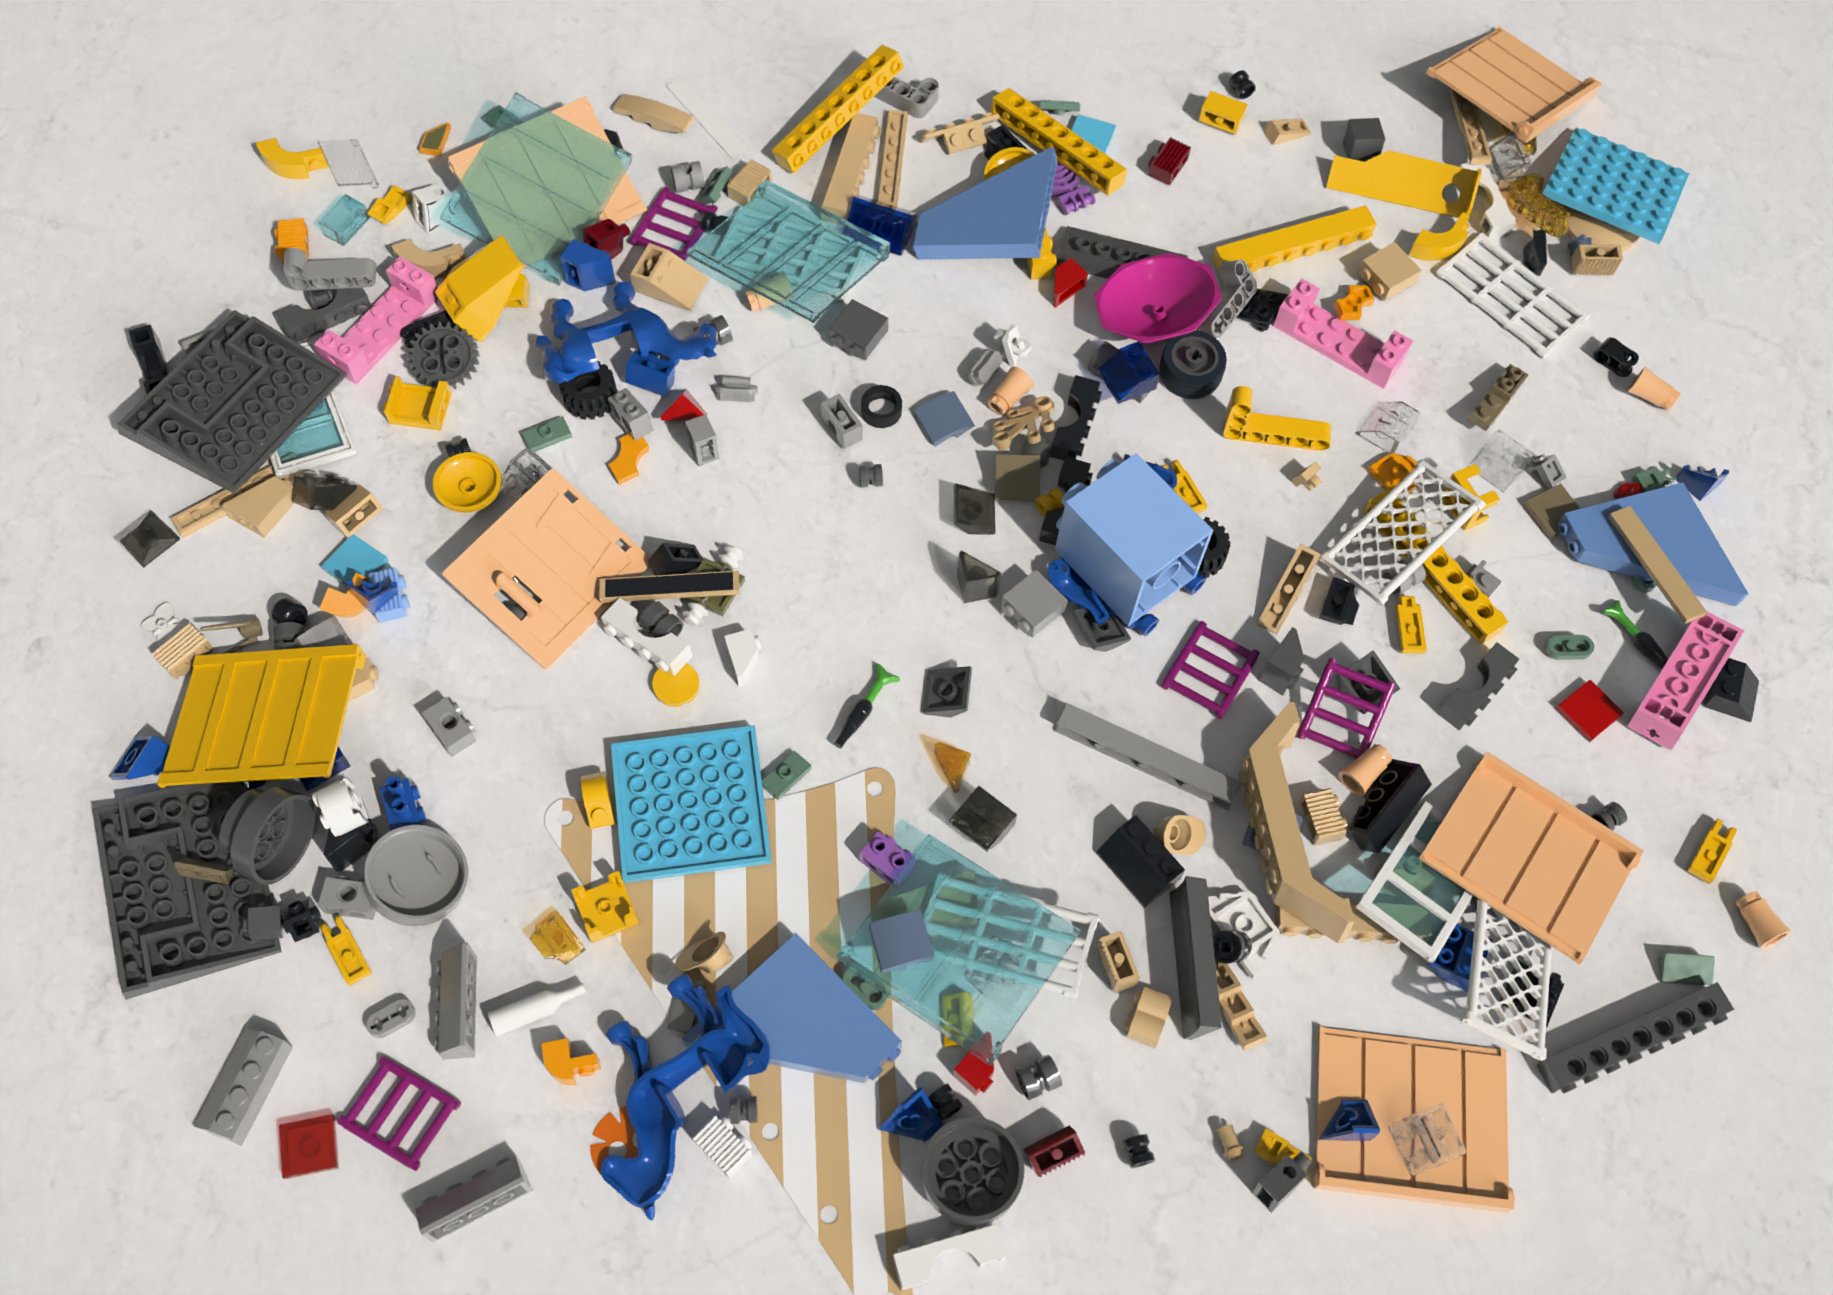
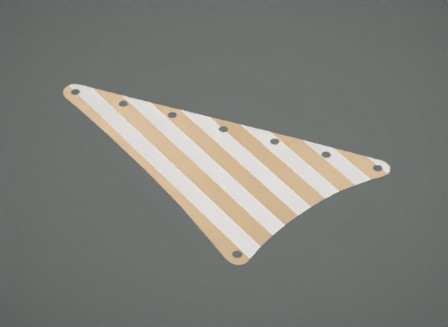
M871 768L831 784L782 796L779 800L776 798L764 800L772 864L624 883L639 924L618 932L615 936L669 1017L671 1016L675 999L667 990V986L674 979L682 975H689L691 980L704 981L708 1000L717 1006L716 992L724 986H730L733 991L787 940L797 933L842 980L848 968L859 966L885 987L887 991L885 1006L879 1010L872 1011L893 1031L891 971L881 973L868 927L870 923L883 919L882 908H887V900L892 896V886L859 861V853L878 831L882 835L887 834L892 838L894 837L896 791L894 779L888 771L883 768ZM871 782H879L882 785L883 791L879 796H871L868 793L867 787ZM560 799L547 809L545 826L585 889L590 890L609 882L607 875L619 871L622 878L616 807L611 806L615 824L590 829L584 801ZM562 811H570L573 814L574 819L570 825L564 826L558 822V815ZM723 931L726 933L725 943L733 955L731 962L713 973H707L698 967L686 971L676 969L675 962L686 948L709 938L717 932ZM667 959L670 962L671 968L667 974L660 975L655 972L654 965L658 960ZM858 978L851 980V983L854 985H858L861 982ZM874 994L870 997V1000L876 1002L879 1000V996ZM888 1060L881 1067L883 1069L881 1074L873 1081L869 1078L865 1083L769 1064L764 1072L745 1076L734 1088L726 1092L723 1091L709 1065L707 1064L703 1067L729 1107L730 1097L746 1099L748 1096H757V1123H748L747 1121H741L740 1123L854 1295H883L887 1292L894 1295H913L912 1288L901 1291L893 1262V1254L898 1253L897 1249L907 1245L899 1135L878 1130L897 1109L895 1060L893 1062ZM741 1103L742 1117H743V1103ZM768 1123H774L779 1128V1135L774 1140H766L763 1137L762 1129ZM833 1206L837 1209L838 1217L834 1223L828 1224L821 1220L820 1213L824 1207Z

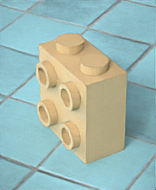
M1394 242L1363 259L1358 274L1362 280L1369 284L1376 295H1379L1383 301H1386L1416 284L1422 270Z

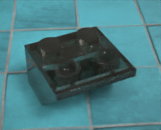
M303 472V475H294L291 502L310 510L333 511L356 490L357 485L348 482L349 478L339 477L338 474L325 473V476H319L314 472Z
M978 786L950 818L948 823L988 852L999 844L1014 827L1017 814Z

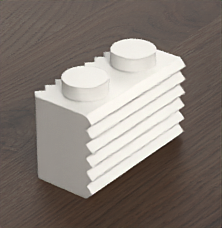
M714 1115L692 1137V1140L731 1179L752 1158V1152L749 1150L752 1145L742 1135L737 1138L731 1130L734 1127L725 1117L719 1119Z

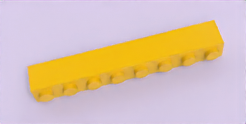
M1365 205L1216 247L1212 261L1218 273L1222 262L1241 259L1246 262L1251 272H1255L1264 267H1273L1282 262H1290L1296 258L1311 256L1317 252L1329 251L1338 246H1346L1352 242L1367 240L1372 237L1377 223Z

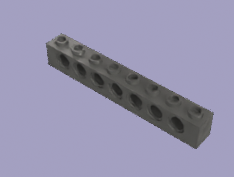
M1716 982L1546 1058L1536 1066L1552 1093L1561 1090L1565 1094L1577 1088L1575 1083L1581 1080L1587 1084L1599 1078L1597 1073L1603 1070L1607 1074L1621 1068L1619 1063L1625 1060L1628 1064H1631L1643 1058L1641 1053L1648 1051L1651 1055L1664 1048L1663 1043L1670 1041L1673 1045L1686 1038L1684 1034L1691 1031L1695 1035L1706 1030L1705 1024L1713 1022L1714 1026L1728 1020L1726 1014L1735 1009L1719 983ZM1698 1007L1702 1008L1704 1015L1698 1011ZM1676 1016L1682 1019L1683 1025L1677 1021ZM1655 1025L1661 1029L1662 1035L1655 1030ZM1633 1035L1640 1039L1641 1045L1635 1042ZM1611 1044L1618 1048L1619 1054L1612 1050ZM1590 1054L1596 1057L1598 1064L1591 1061ZM1568 1064L1575 1068L1576 1074L1569 1071Z

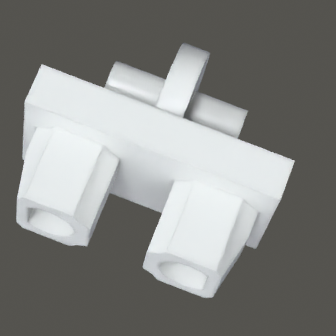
M1010 324L1008 330L999 328L994 336L995 343L1001 344L999 353L1003 358L1008 359L1009 366L1016 367L1017 358L1019 356L1025 357L1031 351L1030 342L1020 338L1017 325Z

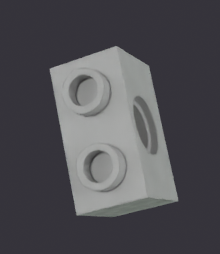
M840 393L821 402V418L843 449L863 440V425Z
M445 697L423 711L422 715L450 756L453 757L476 742L473 735L476 730L468 719L464 721L460 715L463 712L456 702L451 704L448 698ZM456 723L454 727L446 728L449 724Z
M336 875L335 878H325L318 902V907L323 913L368 920L374 919L376 910L366 896L363 879H360L359 882L351 881L350 878ZM355 892V896L352 899L345 900L349 893Z

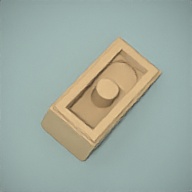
M1303 119L1270 120L1265 129V134L1272 145L1285 143L1311 134Z

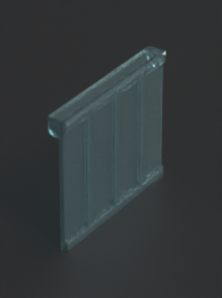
M515 92L442 212L440 220L486 244H489L501 235L504 236L520 262L543 273V276L549 282L560 286L564 279L560 256L573 239L584 242L583 229L596 224L630 166L632 154L624 149H619Z
M766 180L757 188L754 199L689 248L687 256L814 323L823 312L870 271L889 258L891 243Z
M928 834L921 843L922 845L848 943L841 948L836 957L839 964L991 1066L994 1060L1000 1056L1003 1042L1080 934V929ZM921 910L935 957L932 961L909 964L906 969L881 973L868 925L890 916Z

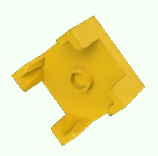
M1476 463L1454 472L1450 477L1451 480L1483 500L1486 504L1461 526L1464 531L1486 522L1489 516L1488 514L1484 515L1481 511L1495 506L1500 500L1495 491L1478 496L1467 480L1480 474L1481 471ZM1445 486V488H1444L1443 491L1445 492V491H1452V490H1451L1450 488H1448L1447 486ZM1455 496L1442 497L1446 505L1457 503ZM1459 496V503L1468 505L1471 504L1469 501ZM1449 509L1456 519L1459 516L1456 509Z
M619 871L607 875L609 882L585 891L583 885L571 889L592 943L639 924Z

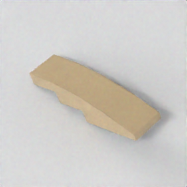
M623 94L613 106L616 114L631 115L635 122L650 123L653 130L685 133L695 120L692 115L677 108L640 96Z
M1215 959L1220 1011L1244 1051L1266 1042L1267 1035L1254 1017V1009L1241 991L1242 985L1228 964L1220 963Z

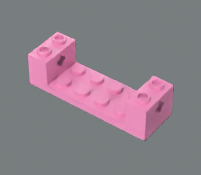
M401 256L386 270L391 287L343 337L328 329L314 343L319 357L346 372L345 378L356 385L401 338L400 331L402 328L414 324L438 299L435 293L437 285L434 276Z
M1301 278L1281 304L1273 327L1384 389L1404 362L1413 340L1394 330L1386 343H1383L1346 321H1340L1337 316L1314 304L1320 288Z
M1708 611L1704 617L1692 621L1627 727L1672 750L1738 643L1744 630Z

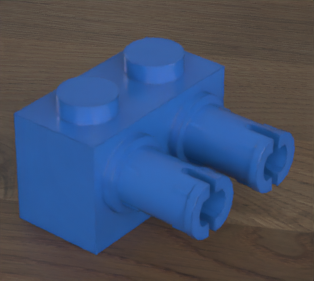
M635 350L626 363L625 382L666 397L674 384L675 368L679 364V359H671V357L666 356L665 360L658 358L659 353L649 351L648 356L642 357L640 352Z
M397 776L389 777L386 780V785L379 788L390 830L408 825H424L423 821L427 820L423 806L419 807L417 799H421L418 786L412 785L409 778L400 780Z

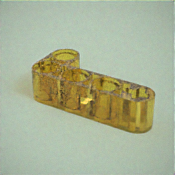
M1529 174L1511 181L1506 197L1509 207L1551 236L1562 237L1566 235L1570 213L1542 194L1544 178L1541 175Z

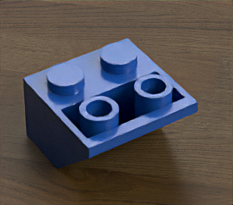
M573 239L560 256L565 281L570 286L585 292L615 283L611 256L604 250H598L585 242Z
M1456 924L1433 963L1428 962V965L1444 982L1468 992L1474 931ZM1488 950L1483 951L1482 957H1484L1485 959L1487 957Z

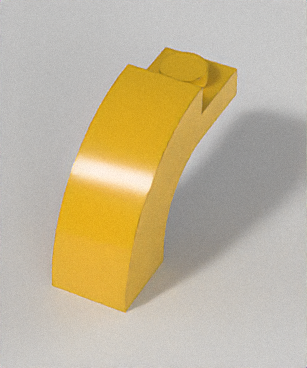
M277 138L256 142L265 165L279 176L289 179L309 178V171L329 167L322 147L302 152H289L280 147Z
M1462 212L1453 228L1444 233H1433L1422 229L1411 248L1409 256L1419 260L1438 261L1455 255L1463 247L1469 234L1467 230L1470 225L1467 224L1470 215Z

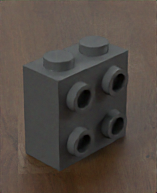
M852 299L829 328V341L834 346L849 351L853 356L866 360L887 333L888 317Z

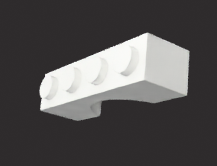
M1461 164L1459 167L1475 171L1478 168L1482 169L1476 197L1487 208L1479 223L1482 232L1490 240L1509 236L1516 223L1515 217L1511 214L1497 183L1494 182L1489 168L1485 164Z
M621 598L601 616L604 623L603 628L610 636L620 638L627 648L631 649L633 647L643 659L647 661L649 659L652 660L657 668L664 673L668 671L675 676L693 657L689 644L673 633L658 638L642 635L639 632L640 616L637 609Z
M990 1223L974 1226L975 1230L965 1233L964 1229L949 1233V1238L939 1241L938 1237L930 1238L923 1241L924 1246L913 1248L912 1244L898 1248V1253L893 1254V1262L901 1291L928 1283L931 1266L938 1258L945 1254L960 1253L966 1255L979 1268L1005 1260L1007 1254L998 1224L990 1225Z

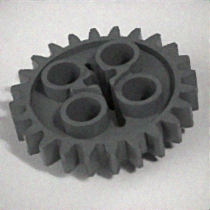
M439 322L438 328L430 324L429 331L422 328V335L415 333L417 341L410 340L413 348H407L410 356L406 358L408 363H410L408 365L410 371H413L414 378L419 377L420 384L426 382V386L432 387L434 384L435 388H437L439 381L448 382V385H452L454 389H457L456 383L459 382L464 386V378L472 379L469 372H477L473 365H479L476 357H479L480 354L476 350L478 348L477 343L473 342V336L468 335L466 329L460 331L458 324L452 328L450 322L447 323L446 327H443L442 323ZM441 339H444V341H443V348H444V351H445V353H446V354L444 355V360H445V365H446V374H443V363H442V361H441V359H442V349H441V346H440V340H441ZM458 343L455 348H449L450 344ZM430 345H436L433 350H427ZM460 363L457 368H451L452 364ZM432 365L438 366L435 370H428Z

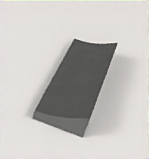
M1067 226L1059 247L1056 266L1072 258L1088 274L1108 279L1120 265L1165 253H1173L1188 258V255Z
M1185 876L1182 884L1169 892L1183 1039L1193 1040L1221 1029L1222 1023L1207 880Z

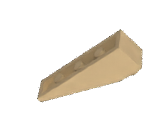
M1302 544L1299 545L1261 614L1257 625L1278 634L1320 558V553Z

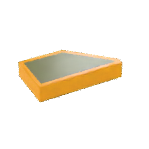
M447 122L425 133L419 148L422 154L441 156L451 130L450 123Z

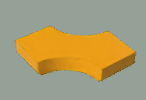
M1368 285L1349 286L1347 289L1348 296L1335 301L1334 308L1340 321L1360 320L1362 315L1361 309L1373 305L1375 299Z
M630 434L619 438L621 444L620 453L613 462L608 464L619 485L639 476L637 470L638 461L649 450L644 437L636 441Z

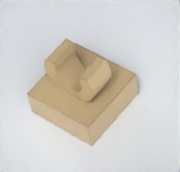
M1315 462L1296 475L1292 482L1296 487L1304 483L1305 487L1310 491L1322 483L1321 479L1315 475L1322 468Z

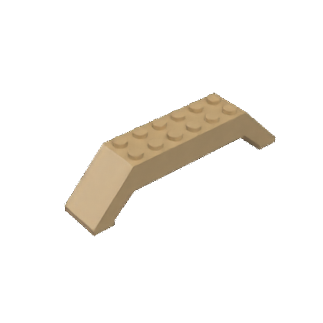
M1290 702L1249 748L1246 759H1243V768L1239 771V781L1242 782L1245 788L1244 802L1250 808V826L1255 828V846L1261 852L1260 866L1262 872H1266V890L1268 894H1271L1273 903L1336 943H1344L1355 922L1349 898L1342 899L1312 878L1280 757L1285 747L1292 746L1300 725L1295 702Z

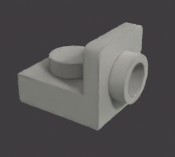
M1545 454L1539 455L1532 459L1533 463L1526 468L1528 472L1538 471L1546 489L1555 487L1566 478L1555 454L1545 456Z
M1482 560L1478 566L1473 564L1466 575L1473 579L1475 585L1482 593L1490 597L1502 581L1483 568L1487 562Z

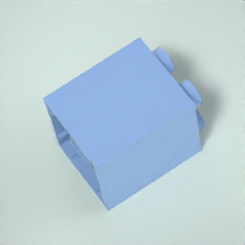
M1137 453L1122 463L1116 458L1107 462L1096 476L1098 480L1088 487L1083 483H1077L1072 486L1061 500L1065 506L1064 512L1056 523L1059 534L1055 551L1127 626H1130L1196 577L1213 533V529Z

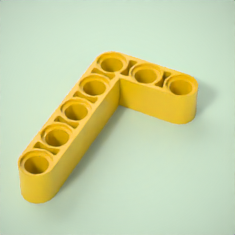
M1238 386L1233 389L1224 417L1223 435L1225 438L1318 451L1330 448L1331 425L1329 423L1251 413L1252 389L1246 386Z

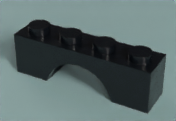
M151 324L129 330L133 348L145 375L146 381L143 384L146 394L169 374L160 339Z
M1075 375L1067 404L1076 411L1078 420L1069 426L1057 427L1051 445L1050 457L1064 461L1066 456L1077 459V456H1082L1085 447L1082 441L1083 438L1087 439L1091 426H1088V423L1094 420L1097 410L1094 408L1095 403L1099 404L1102 396V391H1099V381Z
M1066 456L1059 474L1057 486L1065 493L1077 483L1089 486L1093 477V473L1090 472L1091 463ZM1064 507L1054 511H1047L1041 527L1039 541L1056 546L1059 534L1056 523L1063 515Z

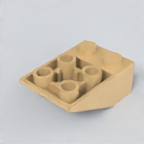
M650 243L630 274L632 286L636 292L689 311L693 308L709 280L706 275L671 251Z

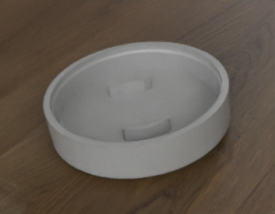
M426 825L399 827L382 836L370 850L364 868V890L373 908L386 919L405 926L432 924L449 915L461 901L468 881V863L459 844L445 832Z

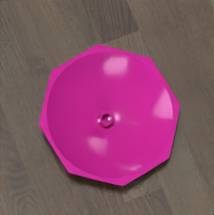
M1165 253L1120 265L1094 294V299L1103 329L1150 344L1187 335L1195 331L1222 300V296L1210 265L1173 253Z

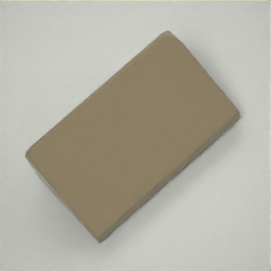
M182 858L174 863L178 874L181 876L222 884H229L234 871L232 866L191 858Z

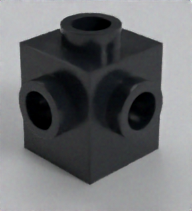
M309 899L289 904L284 909V919L281 920L285 932L291 934L294 942H298L320 932L319 920L322 917L317 906L312 907Z

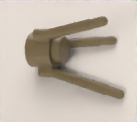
M258 617L242 622L202 626L200 628L201 631L239 627L242 637H248L247 640L222 654L234 653L249 644L258 642L257 636L263 635Z

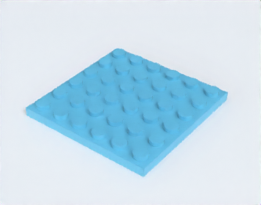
M1575 127L1542 196L1660 244L1689 173L1681 168L1667 165L1661 160L1650 158L1642 152L1628 149L1625 145L1611 142L1605 137L1596 136L1586 129Z
M755 725L611 744L623 883L772 864Z

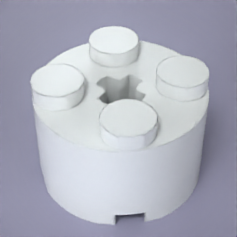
M348 777L325 786L312 794L314 803L317 807L321 808L323 813L320 815L325 829L330 828L335 837L341 836L369 822L367 820L369 816L360 794L356 795L351 790L355 788V785Z

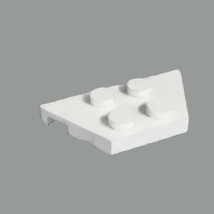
M1251 891L1208 896L1211 923L1218 932L1237 929L1249 936L1252 944L1251 953L1247 959L1240 963L1251 979L1255 978L1280 931Z

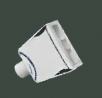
M442 183L412 191L415 221L426 233L449 221L455 216L454 204L463 200L458 189L449 191Z

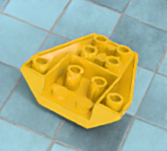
M501 235L455 265L441 281L435 293L453 322L462 329H466L468 334L472 335L477 341L482 342L495 327L523 265L505 237Z

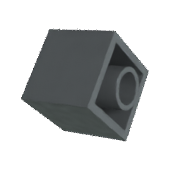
M1379 118L1349 119L1343 140L1347 158L1366 162L1380 155L1385 142V135Z

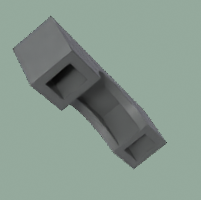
M363 288L337 289L335 299L322 309L307 310L294 305L276 314L288 337L298 343L333 326L344 323L353 317L364 314L372 306Z
M1496 642L1477 666L1483 680L1482 688L1474 691L1456 688L1440 707L1437 714L1459 731L1465 724L1470 726L1478 717L1475 712L1478 709L1483 711L1491 702V699L1488 698L1491 693L1497 695L1505 685L1502 683L1503 679L1506 677L1510 680L1518 670L1515 665L1520 659Z

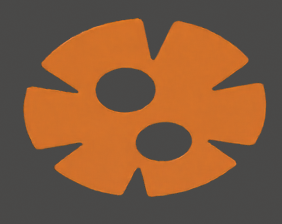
M627 1106L620 1107L621 1123L617 1121L612 1113H608L597 1124L593 1132V1136L606 1141L605 1143L590 1145L593 1164L600 1174L604 1159L609 1157L608 1148L614 1142L619 1141L625 1144L627 1152L624 1158L638 1157V1148L634 1146L632 1141L633 1135L636 1132L630 1122Z

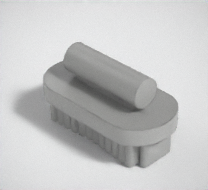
M985 349L974 361L967 374L969 381L973 385L980 386L986 384L995 370L1003 363V357L999 351Z
M723 376L722 383L715 385V391L717 392V400L754 402L755 395L758 393V387L750 385V377Z

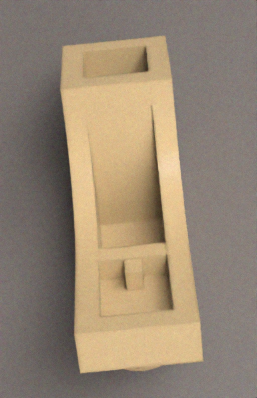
M412 239L391 245L396 259L401 256L432 274L434 279L446 277L449 273L448 269L453 268L466 259L460 243L434 252L419 249L415 246Z

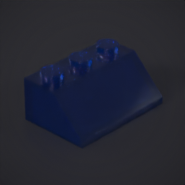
M861 195L853 196L843 237L857 242H865L871 247L902 256L913 233L918 214Z

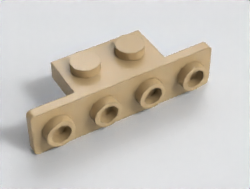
M991 112L981 115V119L975 121L973 118L963 120L961 125L955 126V123L943 126V130L937 131L936 128L924 132L925 135L920 138L921 143L943 137L948 155L985 145L987 139L983 125L996 122L1000 118L999 114L992 115Z

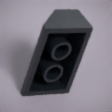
M1137 815L1119 827L1096 851L1100 859L1143 908L1147 907L1177 883L1185 872L1182 865Z

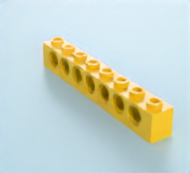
M881 45L771 150L778 165L792 173H795L904 68L899 53L885 45Z
M1007 88L992 97V115L999 114L1000 118L998 120L1044 151L1054 147L1057 161L1108 196L1124 185L1127 168L1021 95Z
M1388 488L1369 500L1363 513L1366 515L1391 490ZM1398 498L1392 502V506L1395 509L1406 508ZM1382 512L1376 517L1378 523H1390L1392 521L1391 515L1383 514ZM1411 512V521H1418L1413 512ZM1395 513L1393 515L1395 522L1408 521L1407 513ZM1422 525L1412 526L1411 533L1413 535L1425 534L1426 528ZM1407 526L1394 529L1396 536H1406L1409 534L1405 532H1409ZM1392 528L1378 529L1384 537L1393 535ZM1415 539L1412 541V546L1415 549H1420L1419 547L1424 549L1427 546V541L1425 539ZM1408 540L1395 542L1396 549L1398 550L1410 548V541ZM1441 545L1422 563L1426 573L1423 581L1480 645H1483L1501 633L1508 621L1505 615L1490 602L1489 597L1480 591L1473 579L1463 572L1459 564L1445 552L1444 547ZM1400 554V555L1404 558V557H1406L1407 555H1410V554Z

